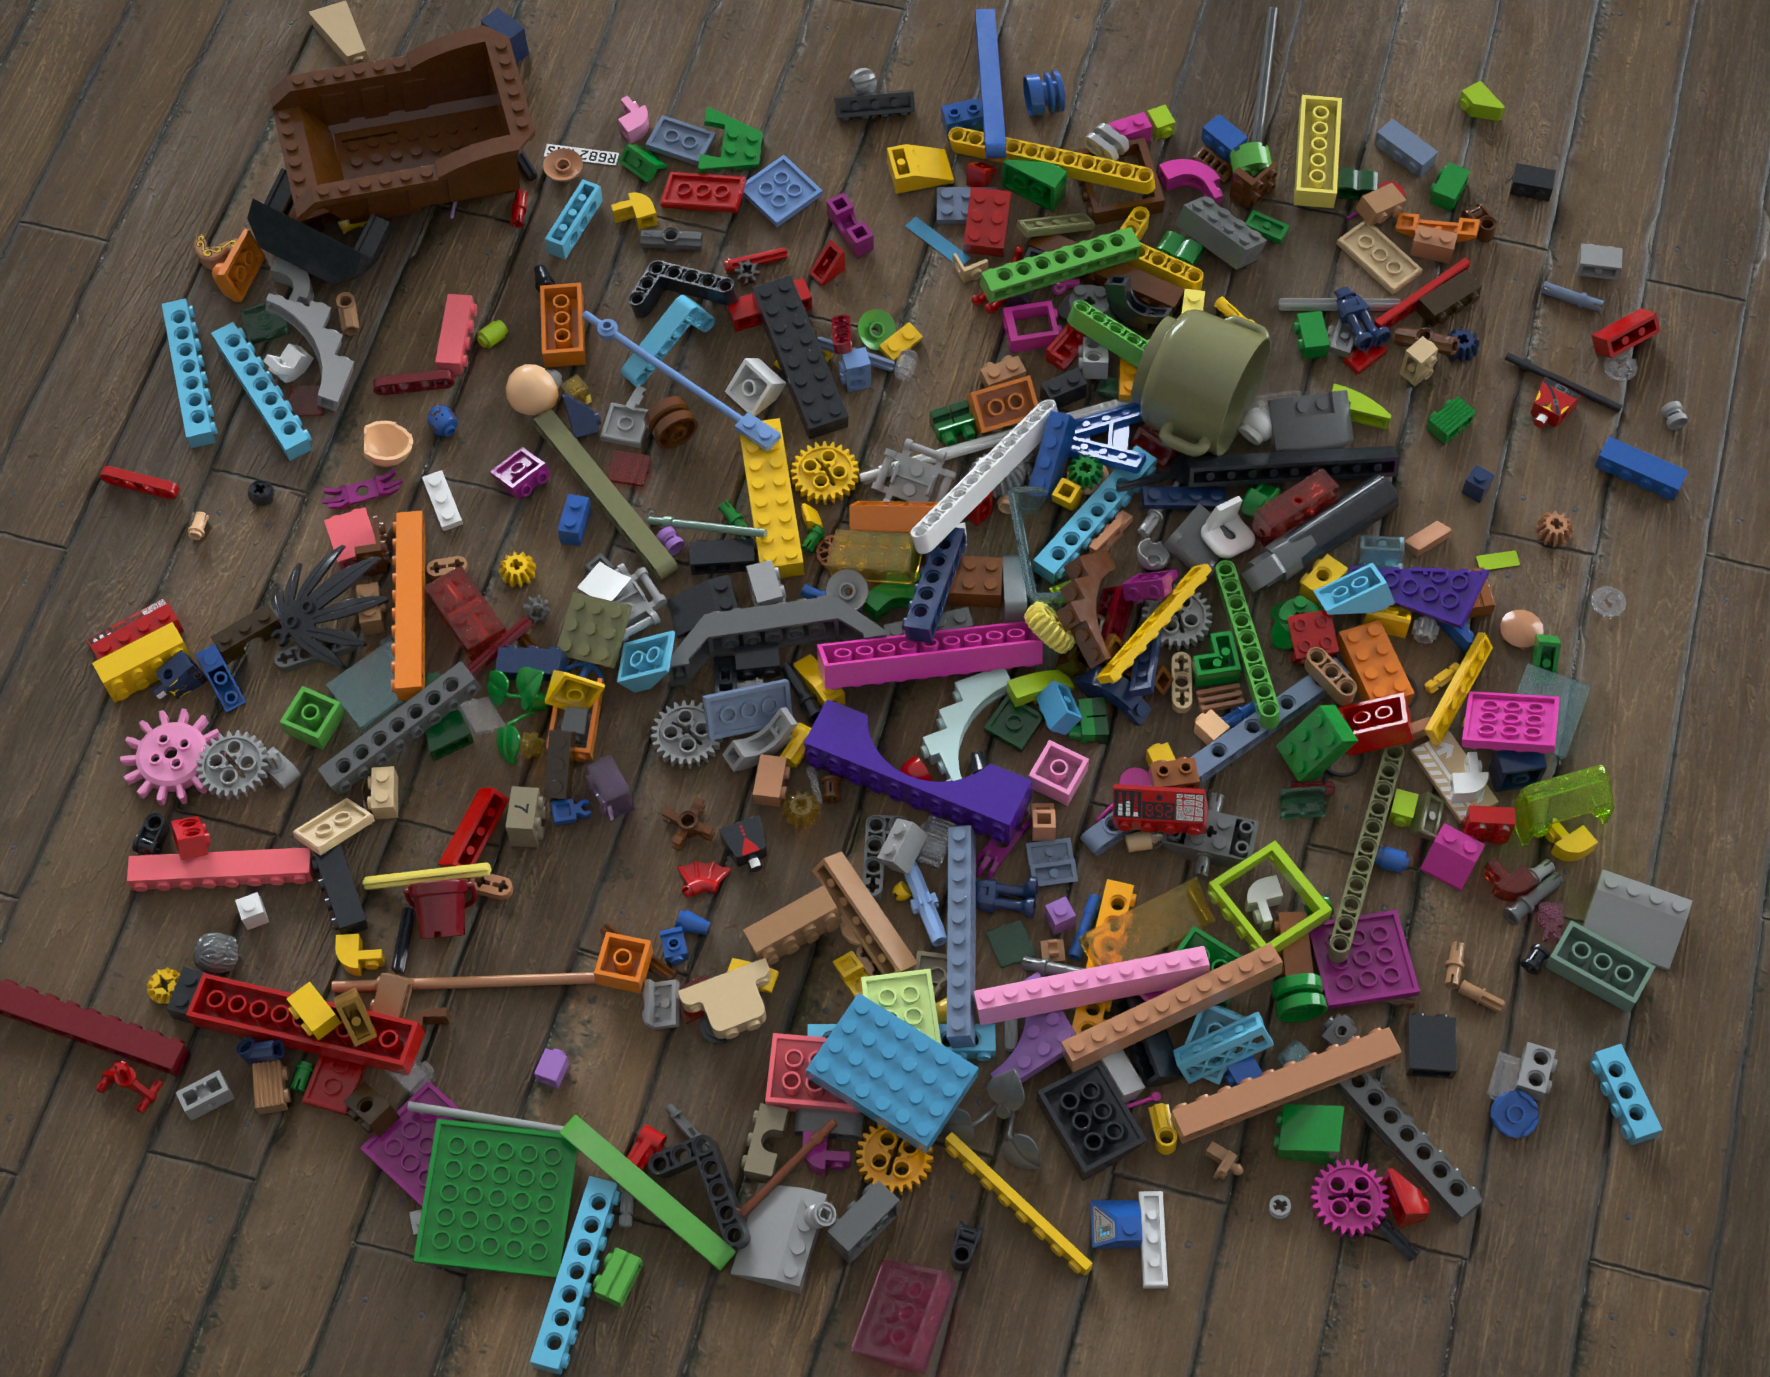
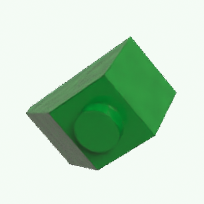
M1535 635L1532 654V683L1555 685L1561 648L1558 636Z

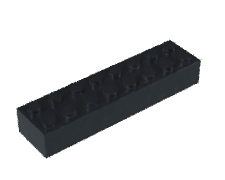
M789 275L752 287V300L808 439L810 440L848 427V413L792 276Z

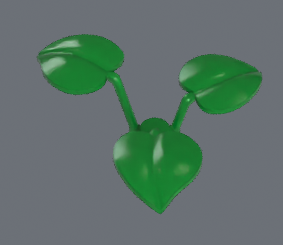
M523 667L518 671L516 687L520 692L519 695L507 692L509 681L503 672L494 670L489 673L487 695L492 705L499 707L504 704L505 697L521 699L522 708L528 711L508 722L506 727H500L497 732V749L502 758L511 765H516V758L520 748L519 732L512 725L528 716H534V711L546 710L548 704H545L546 695L538 693L544 675L542 670Z

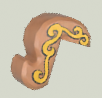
M203 234L199 235L194 242L199 262L205 268L213 270L216 264L225 262L238 239L234 238L209 248Z

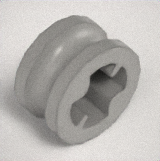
M1283 1195L1274 1196L1269 1203L1270 1214L1276 1219H1284L1289 1215L1291 1210L1290 1200ZM1276 1202H1278L1280 1205H1286L1284 1206V1212H1281L1280 1209H1274L1276 1207Z

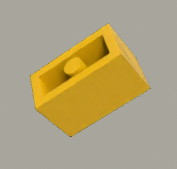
M310 981L287 998L291 1005L288 1010L296 1020L301 1018L304 1021L301 1025L308 1036L314 1034L318 1041L341 1024L337 1015Z

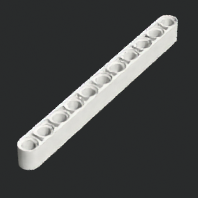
M1054 400L1040 402L911 530L910 534L918 553L925 554L931 552L1042 441L1050 411L1058 412Z

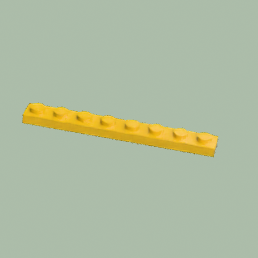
M1208 564L1193 566L1173 589V592L1168 594L1166 599L1161 602L1096 676L1100 684H1113L1122 677L1121 674L1124 670L1133 665L1137 655L1146 650V645L1159 635L1158 631L1171 621L1172 615L1183 607L1182 604L1186 599L1192 597L1195 593L1194 590L1207 580L1206 576L1212 571Z
M953 1132L945 1138V1150L954 1159L958 1157L963 1162V1167L971 1175L975 1173L981 1179L980 1183L988 1191L993 1190L998 1195L997 1198L1005 1207L1010 1206L1016 1212L1015 1216L1023 1224L1027 1222L1033 1228V1233L1040 1240L1045 1239L1051 1245V1250L1058 1257L1063 1256L1069 1261L1068 1265L1075 1273H1081L1083 1276H1086L1091 1271L1093 1263Z

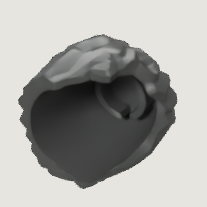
M217 932L202 935L193 950L194 964L203 972H230L238 961L237 940L233 936Z

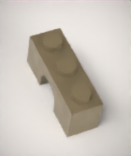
M760 1103L759 1111H754L752 1124H755L753 1133L749 1132L746 1144L749 1147L748 1155H743L741 1169H744L745 1178L768 1182L775 1175L778 1155L777 1153L766 1151L763 1148V1144L770 1137L784 1138L789 1120V1110L787 1108Z

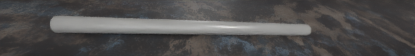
M411 1101L408 1102L407 1111L505 1127L557 1133L564 1127Z

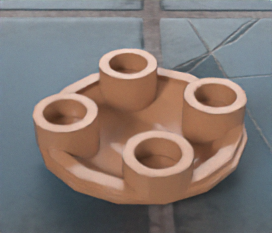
M1514 610L1502 618L1499 634L1501 639L1507 641L1512 646L1527 651L1534 646L1535 635L1543 634L1544 630L1542 622L1532 612Z

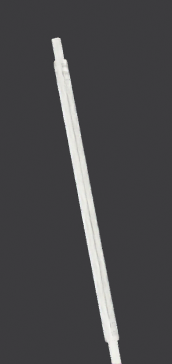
M1117 399L1065 414H1070L1074 419H1079L1134 402L1117 401ZM1014 428L936 451H946L947 456L945 460L991 448L997 446ZM922 454L912 457L929 464L936 463V459ZM898 461L892 462L887 477L892 476ZM878 466V469L859 474L860 481L863 482L877 478L881 466Z

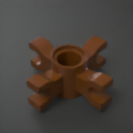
M696 797L690 810H685L680 814L671 808L665 807L662 812V816H664L663 821L679 826L678 832L671 841L673 849L681 852L686 839L696 835L712 841L715 832H713L714 827L698 822L699 816L705 809L703 799ZM693 822V825L684 826V823Z

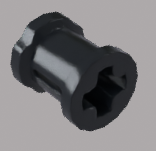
M1532 944L1530 947L1531 952L1526 959H1522L1520 964L1527 972L1538 975L1540 966L1544 960L1550 957V953L1543 946Z

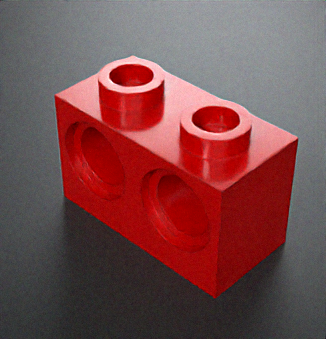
M198 816L171 821L174 843L181 860L208 855L207 846H211L210 836L205 823L201 824Z

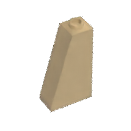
M346 0L309 11L313 27L347 65L369 62Z

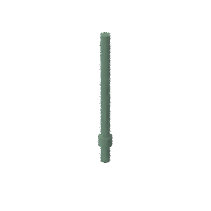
M649 516L648 518L649 525L663 526V528L671 526L673 528L767 537V529L680 520L672 516H664L663 518Z

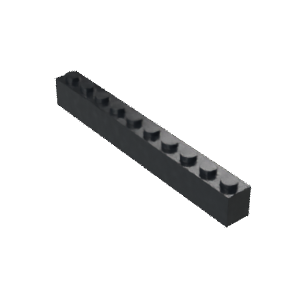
M1393 446L1185 457L1184 477L1189 487L1371 478L1377 474L1391 477L1398 476L1400 457Z

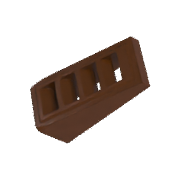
M1204 145L1200 147L1192 160L1201 162L1213 169L1220 177V183L1223 185L1233 175L1232 166Z

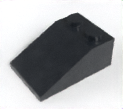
M729 575L708 579L668 599L677 638L686 637L704 614H709L713 611H731L734 608H738Z

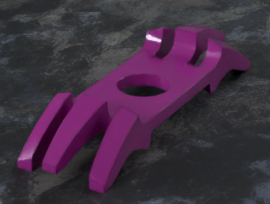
M394 469L385 475L374 476L373 479L347 486L343 484L337 488H324V494L336 497L322 499V503L327 504L329 509H346L349 505L383 496L387 498L400 489V484L403 480L400 478L388 482L396 475ZM361 487L369 489L365 496L357 495V490Z
M1026 810L1024 816L1020 821V824L1023 821V819L1027 816L1029 811ZM1031 819L1025 822L1020 830L1017 829L1011 843L1006 848H999L996 845V841L991 838L984 849L976 856V866L985 856L976 873L978 878L991 862L994 863L986 879H991L1005 857L1032 826Z

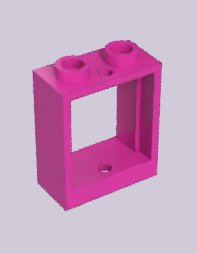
M1051 300L1003 308L1002 320L1010 353L1049 347L1062 332L1061 325H1057L1056 322L1058 320L1057 308H1053ZM1048 316L1051 331L1018 336L1014 320Z

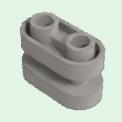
M1104 123L1099 124L1094 129V133H1089L1083 139L1085 147L1091 153L1105 159L1116 161L1119 155H1123L1129 150L1128 139L1116 132L1110 125Z

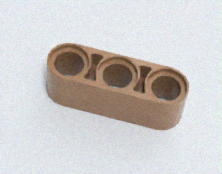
M1319 647L1311 648L1305 660V670L1339 705H1350L1354 700L1357 690L1355 681L1325 650ZM1312 659L1318 660L1319 663L1313 662ZM1326 675H1332L1335 678H1329ZM1342 690L1348 691L1349 694L1343 693Z

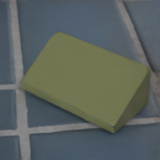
M1430 792L1419 794L1409 834L1434 841L1438 834L1445 801Z

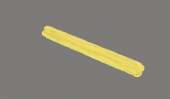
M478 863L368 876L364 878L363 885L365 890L407 886L413 883L484 877L490 875L491 867L489 863Z

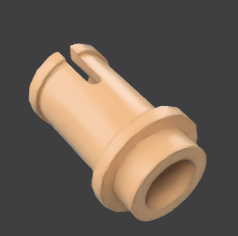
M196 512L192 526L188 528L190 538L200 540L201 537H204V528L209 519L206 513Z

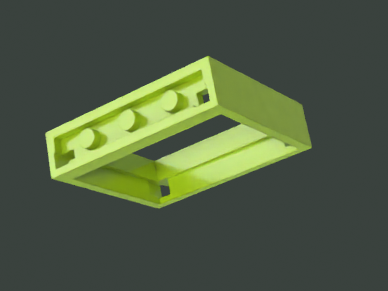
M1276 840L1215 878L1208 885L1207 894L1211 897V902L1220 907L1225 920L1232 922L1236 927L1235 931L1238 936L1248 942L1251 952L1271 943L1278 953L1329 920L1332 912L1331 907ZM1269 858L1312 910L1313 914L1266 944L1222 888Z

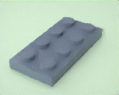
M787 679L702 696L707 738L710 741L762 730L777 711L783 707H787L792 715L790 687Z

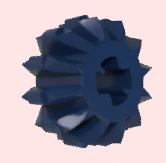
M1461 327L1459 331L1453 328L1451 333L1447 334V336L1457 337L1459 340L1458 350L1455 355H1452L1453 361L1459 359L1462 363L1465 359L1470 361L1473 356L1477 355L1480 345L1477 333L1471 334L1470 329L1464 331Z

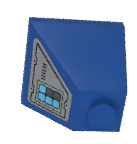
M1090 1200L1092 1249L1141 1248L1142 1221L1138 1200Z

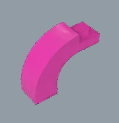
M1176 159L1159 164L1158 178L1166 191L1182 186L1198 189L1204 196L1212 198L1217 205L1221 206L1223 193L1219 188L1220 177L1213 169L1201 162L1189 159Z

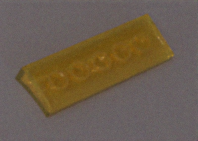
M1195 877L1086 932L1079 939V942L1092 965L1098 967L1148 957L1185 938L1193 925L1202 929L1216 920L1207 905L1198 878Z

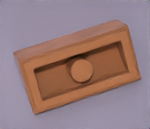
M1436 521L1409 537L1403 543L1417 558L1450 538L1452 530L1448 526Z

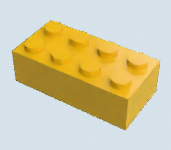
M171 622L92 664L112 700L116 703L125 700L129 695L139 690H144L150 684L160 680L156 672L179 651L182 650L191 659L192 657L176 627Z

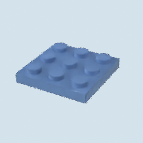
M783 155L747 180L743 196L770 222L779 227L823 196V190Z

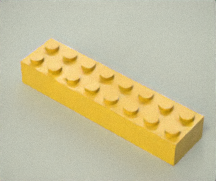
M780 418L763 420L764 423L781 434V439L768 452L739 433L753 527L767 529L766 538L755 537L759 563L772 560L773 566L778 567L781 578L804 575L803 557Z

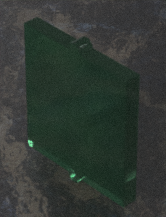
M1021 919L1007 925L1002 924L1001 927L986 932L1001 968L1015 963L1020 964L1025 956H1036V952Z

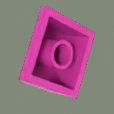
M1444 823L1420 870L1461 891L1486 844Z

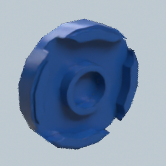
M1512 1090L1504 1092L1494 1100L1491 1106L1490 1116L1492 1123L1497 1131L1506 1137L1520 1138L1527 1136L1534 1131L1538 1124V1106L1533 1098L1523 1091Z

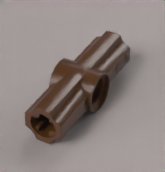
M1400 327L1395 332V345L1411 347L1423 336L1435 344L1438 348L1437 353L1452 356L1458 350L1459 340L1457 337L1433 333L1430 328L1416 330Z

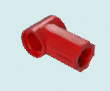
M646 1124L640 1130L636 1138V1144L627 1158L640 1170L644 1171L649 1164L650 1158L662 1150L667 1136Z

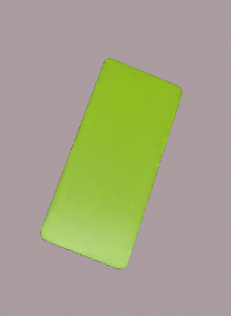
M1516 551L1476 556L1479 568L1483 567L1488 570L1520 565Z

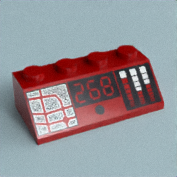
M163 598L87 639V642L99 660L173 622L179 634L184 632L169 603Z
M1113 785V822L1115 829L1121 831L1141 830L1146 833L1163 831L1167 834L1179 832L1193 836L1206 834L1208 804L1205 789Z

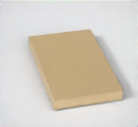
M346 798L294 830L293 835L295 839L308 848L322 855L373 823L375 819L373 814Z

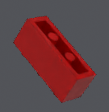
M1640 308L1591 336L1595 353L1611 359L1661 331L1657 313Z

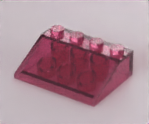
M883 1259L850 1351L902 1370L925 1374L957 1282L942 1270Z

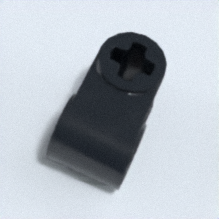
M153 812L146 816L139 833L133 841V852H143L149 855L160 854L162 845L170 831V826L162 814ZM161 823L158 828L153 829L155 824Z
M963 1221L959 1222L950 1260L951 1266L955 1270L966 1271L970 1268L976 1249H978L984 1228L979 1227L977 1229L964 1225ZM963 1253L968 1258L965 1261H959L955 1256Z

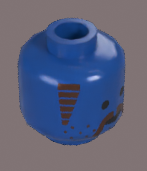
M438 405L429 411L427 423L437 436L448 437L455 433L458 419L449 407Z

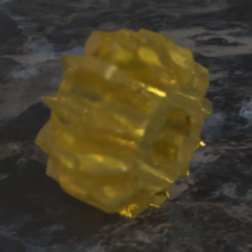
M797 790L796 796L789 794L788 800L784 801L783 806L785 809L783 810V816L787 817L788 824L794 822L795 828L803 824V827L806 829L808 822L814 825L815 818L820 817V811L818 810L821 809L819 802H816L817 797L815 795L809 797L808 790L804 794Z

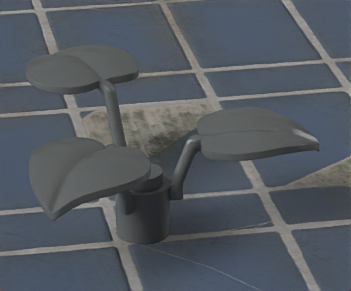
M1016 1069L997 1075L989 1081L987 1091L990 1098L997 1105H994L992 1109L971 1122V1117L967 1111L956 1108L942 1130L946 1136L953 1132L963 1143H967L974 1137L973 1127L996 1112L998 1117L1010 1119L1007 1132L1008 1141L1003 1142L1001 1145L1004 1158L1013 1166L1021 1169L1031 1170L1041 1166L1039 1149L1034 1140L1024 1134H1016L1012 1137L1013 1123L1016 1118L1014 1112L1022 1107L1025 1100L1022 1082Z

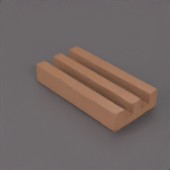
M1239 683L1196 691L1201 713H1207L1211 709L1218 711L1244 706L1245 704ZM1236 697H1237V700H1231V701H1226V702H1221V703H1215V704H1210V705H1205V706H1204V703L1215 702V701H1216V702H1219V701H1224L1225 699H1231V698H1236Z

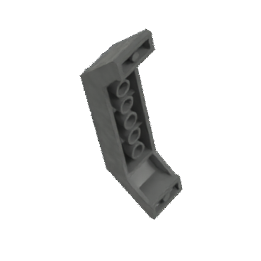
M822 595L813 599L801 598L793 602L781 601L765 606L755 605L745 609L734 608L731 611L724 612L713 611L703 615L672 654L668 672L670 686L692 684V678L710 658L735 654V646L778 642V648L835 639L852 641L886 637V633L882 627L835 595Z

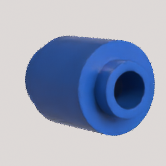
M1379 846L1374 864L1380 865L1379 868L1400 874L1402 870H1407L1410 858L1406 857L1407 852L1388 846H1385V848Z

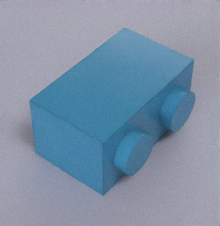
M1052 681L1036 697L1039 709L1045 717L1046 725L1052 732L1066 735L1082 719L1069 687L1064 684Z

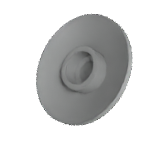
M850 569L836 572L828 581L826 595H835L855 610H858L867 600L868 584L859 572ZM848 588H852L853 590L850 596H848L846 593Z

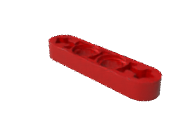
M104 466L100 474L101 480L107 484L170 500H175L180 491L179 486L171 481L112 466Z

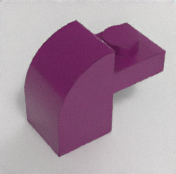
M813 1131L803 1132V1146L811 1139L810 1136L814 1133ZM828 1136L820 1147L817 1146L804 1159L808 1168L821 1176H826V1167H831L835 1171H842L845 1168H850L851 1162L850 1152L827 1151Z

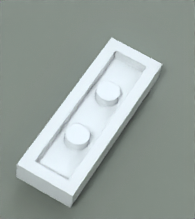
M442 470L423 476L424 485L442 530L446 531L463 525Z

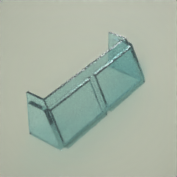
M1043 486L1010 487V491H1007L1027 597L1031 605L1036 601L1043 602L1057 612L1065 602L1062 593L1037 592L1023 514L1040 512L1049 491L1044 490Z

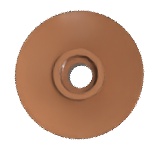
M566 148L552 151L543 162L545 174L550 179L558 182H566L576 178L583 168L581 156L574 150Z

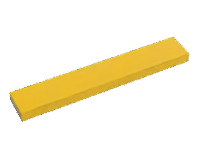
M1478 632L1425 728V732L1433 745L1441 744L1493 649L1486 633Z

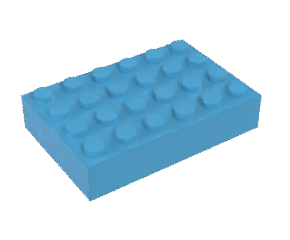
M858 993L807 1067L806 1076L817 1085L927 1154L978 1077L979 1068Z

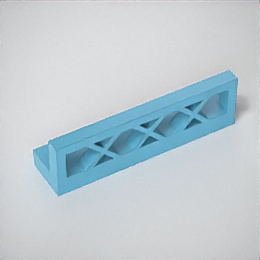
M1255 1012L1173 1050L1178 1068L1190 1084L1273 1046L1274 1043L1265 1029L1259 1012ZM1260 1035H1263L1265 1038L1264 1041L1258 1044L1252 1043V1040ZM1236 1046L1243 1047L1242 1051L1238 1053L1230 1052ZM1212 1057H1222L1221 1060L1216 1063L1209 1062L1210 1058ZM1193 1066L1200 1067L1199 1071L1189 1074L1187 1070Z

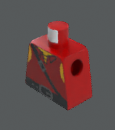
M1545 377L1530 412L1536 417L1533 421L1534 425L1538 428H1544L1547 423L1554 427L1558 426L1576 408L1581 395Z

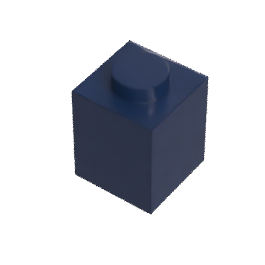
M1475 465L1465 480L1461 493L1480 503L1489 491L1495 475Z

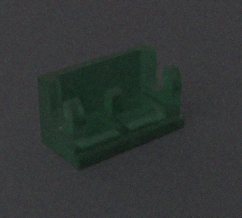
M1325 786L1280 789L1277 799L1280 819L1324 817L1327 809V801L1324 799L1326 793Z

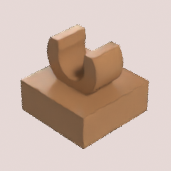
M1063 939L1040 941L1042 960L1048 958L1052 962L1065 964Z

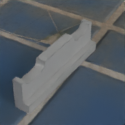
M637 385L624 410L634 412V407L639 406L644 397L642 394L646 393L647 389Z

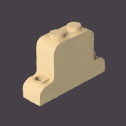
M766 958L679 990L678 994L683 1008L691 1013L701 1010L705 1011L712 1031L719 1039H732L745 1030H756L766 1020V1011L758 988L769 983L771 978Z

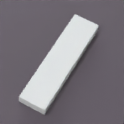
M1139 1191L1138 1199L1142 1221L1141 1260L1143 1289L1168 1288L1163 1191Z

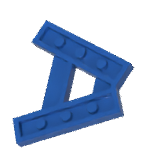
M1131 403L1076 419L1078 424L1068 457L1078 459V456L1081 454L1083 458H1086L1090 454L1091 459L1097 457L1099 459L1098 463H1102L1104 466L1138 474L1147 461L1146 454L1128 450L1130 424L1143 421L1139 404ZM1109 431L1108 445L1090 441V436Z

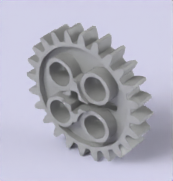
M1200 592L1186 599L1183 604L1187 605V607H1182L1175 615H1172L1171 621L1160 629V647L1166 643L1168 644V650H1171L1173 645L1176 646L1177 651L1180 650L1181 645H1184L1186 650H1188L1189 643L1197 646V640L1203 641L1204 635H1208L1212 621H1210L1212 613H1209L1211 606L1206 605V598L1200 600ZM1149 598L1150 600L1146 599L1145 607L1142 608L1143 615L1141 621L1145 622L1163 600L1153 601L1151 598ZM1187 622H1191V623H1194L1195 625H1188V624H1186V623H1187ZM1165 628H1172V629H1174V630H1173V631H1169V630H1167V629H1165Z
M683 700L682 706H678L674 702L673 709L666 706L667 713L659 712L660 719H654L656 726L651 727L653 748L657 749L658 757L663 755L664 762L671 759V766L678 762L680 769L683 768L684 764H688L689 769H691L692 763L695 762L700 767V760L703 759L708 763V755L715 757L714 749L720 750L719 742H723V738L710 741L707 738V733L703 735L698 734L700 731H706L702 702L698 706H695L694 700L691 701L690 705H686L685 700ZM685 718L691 719V720L688 721V722H682V721H681V720H683V719H685ZM669 734H675V735H676V736L673 737V738H668V737H667ZM687 746L693 747L691 750H684Z
M239 730L236 731L235 736H232L230 731L227 732V737L219 734L218 741L211 738L212 745H204L206 752H199L202 759L196 760L199 766L196 771L200 775L198 779L203 783L202 785L205 790L208 789L211 795L216 793L219 799L224 794L227 800H230L232 795H235L236 799L239 800L240 793L248 797V790L256 792L254 786L256 784L262 786L263 783L260 779L268 777L265 772L270 770L266 759L268 751L261 740L258 741L255 735L250 738L248 732H245L243 736H241ZM240 749L238 752L232 753L233 750ZM222 752H225L229 756L235 766H238L240 772L245 776V778L240 777V775L237 773L234 767L231 764H229L227 759L221 754ZM222 762L219 766L214 767L216 763ZM253 764L251 767L245 768L246 765ZM235 777L232 781L227 782L229 778Z

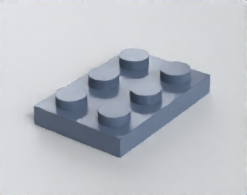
M662 115L646 142V149L698 166L700 154L707 155L716 139V132Z
M937 187V224H966L971 187ZM976 187L997 190V187Z

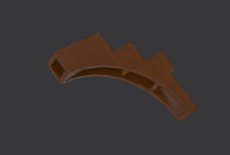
M1107 550L1079 556L1064 566L1071 582L1059 590L1067 605L1055 612L1065 632L1071 631L1090 669L1098 667L1111 658L1103 641L1096 614V596L1101 580L1117 569Z

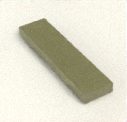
M1086 213L1018 220L1016 227L1025 237L1094 230L1095 223Z

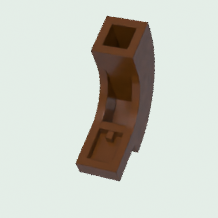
M1110 633L1104 641L1111 656L1109 660L1105 661V666L1124 646L1116 634ZM1133 665L1125 669L1121 674L1130 682ZM1157 665L1154 692L1151 695L1164 696L1174 680L1164 665Z

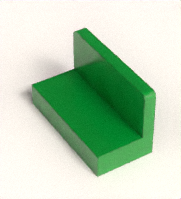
M626 144L618 161L645 182H652L657 169H666L667 167L666 163L642 146Z

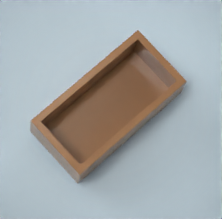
M825 885L745 928L743 931L757 959L766 958L768 966L777 963L780 957L786 954L791 955L798 951L800 946L815 942L825 932L836 930L843 922L836 904Z

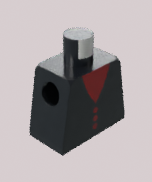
M760 815L719 829L720 839L737 866L747 864L750 872H757L763 868L760 859L767 856Z

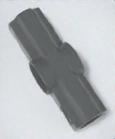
M672 226L664 230L642 229L640 235V245L642 248H663L668 253H676L680 249L701 250L703 244L702 232L679 231L676 227Z

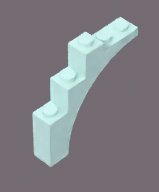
M1006 669L982 672L955 682V690L952 692L955 704L939 709V718L936 719L940 731L923 737V746H920L921 753L924 759L928 758L931 765L937 763L940 773L945 774L947 778L945 782L962 779L958 761L959 749L972 721L984 708L1008 694L1006 691L1007 681L1011 679Z

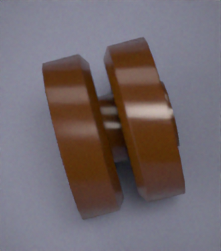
M679 396L666 397L651 406L644 417V424L649 432L653 434L657 445L663 449L675 448L684 444L695 434L698 428V421L693 413L689 411V407L684 399Z

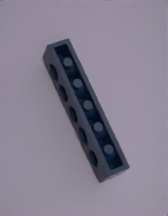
M955 527L931 552L927 553L926 565L921 568L920 582L915 585L914 599L910 600L908 615L904 617L902 622V630H905L907 640L926 643L933 642L967 544L964 528Z

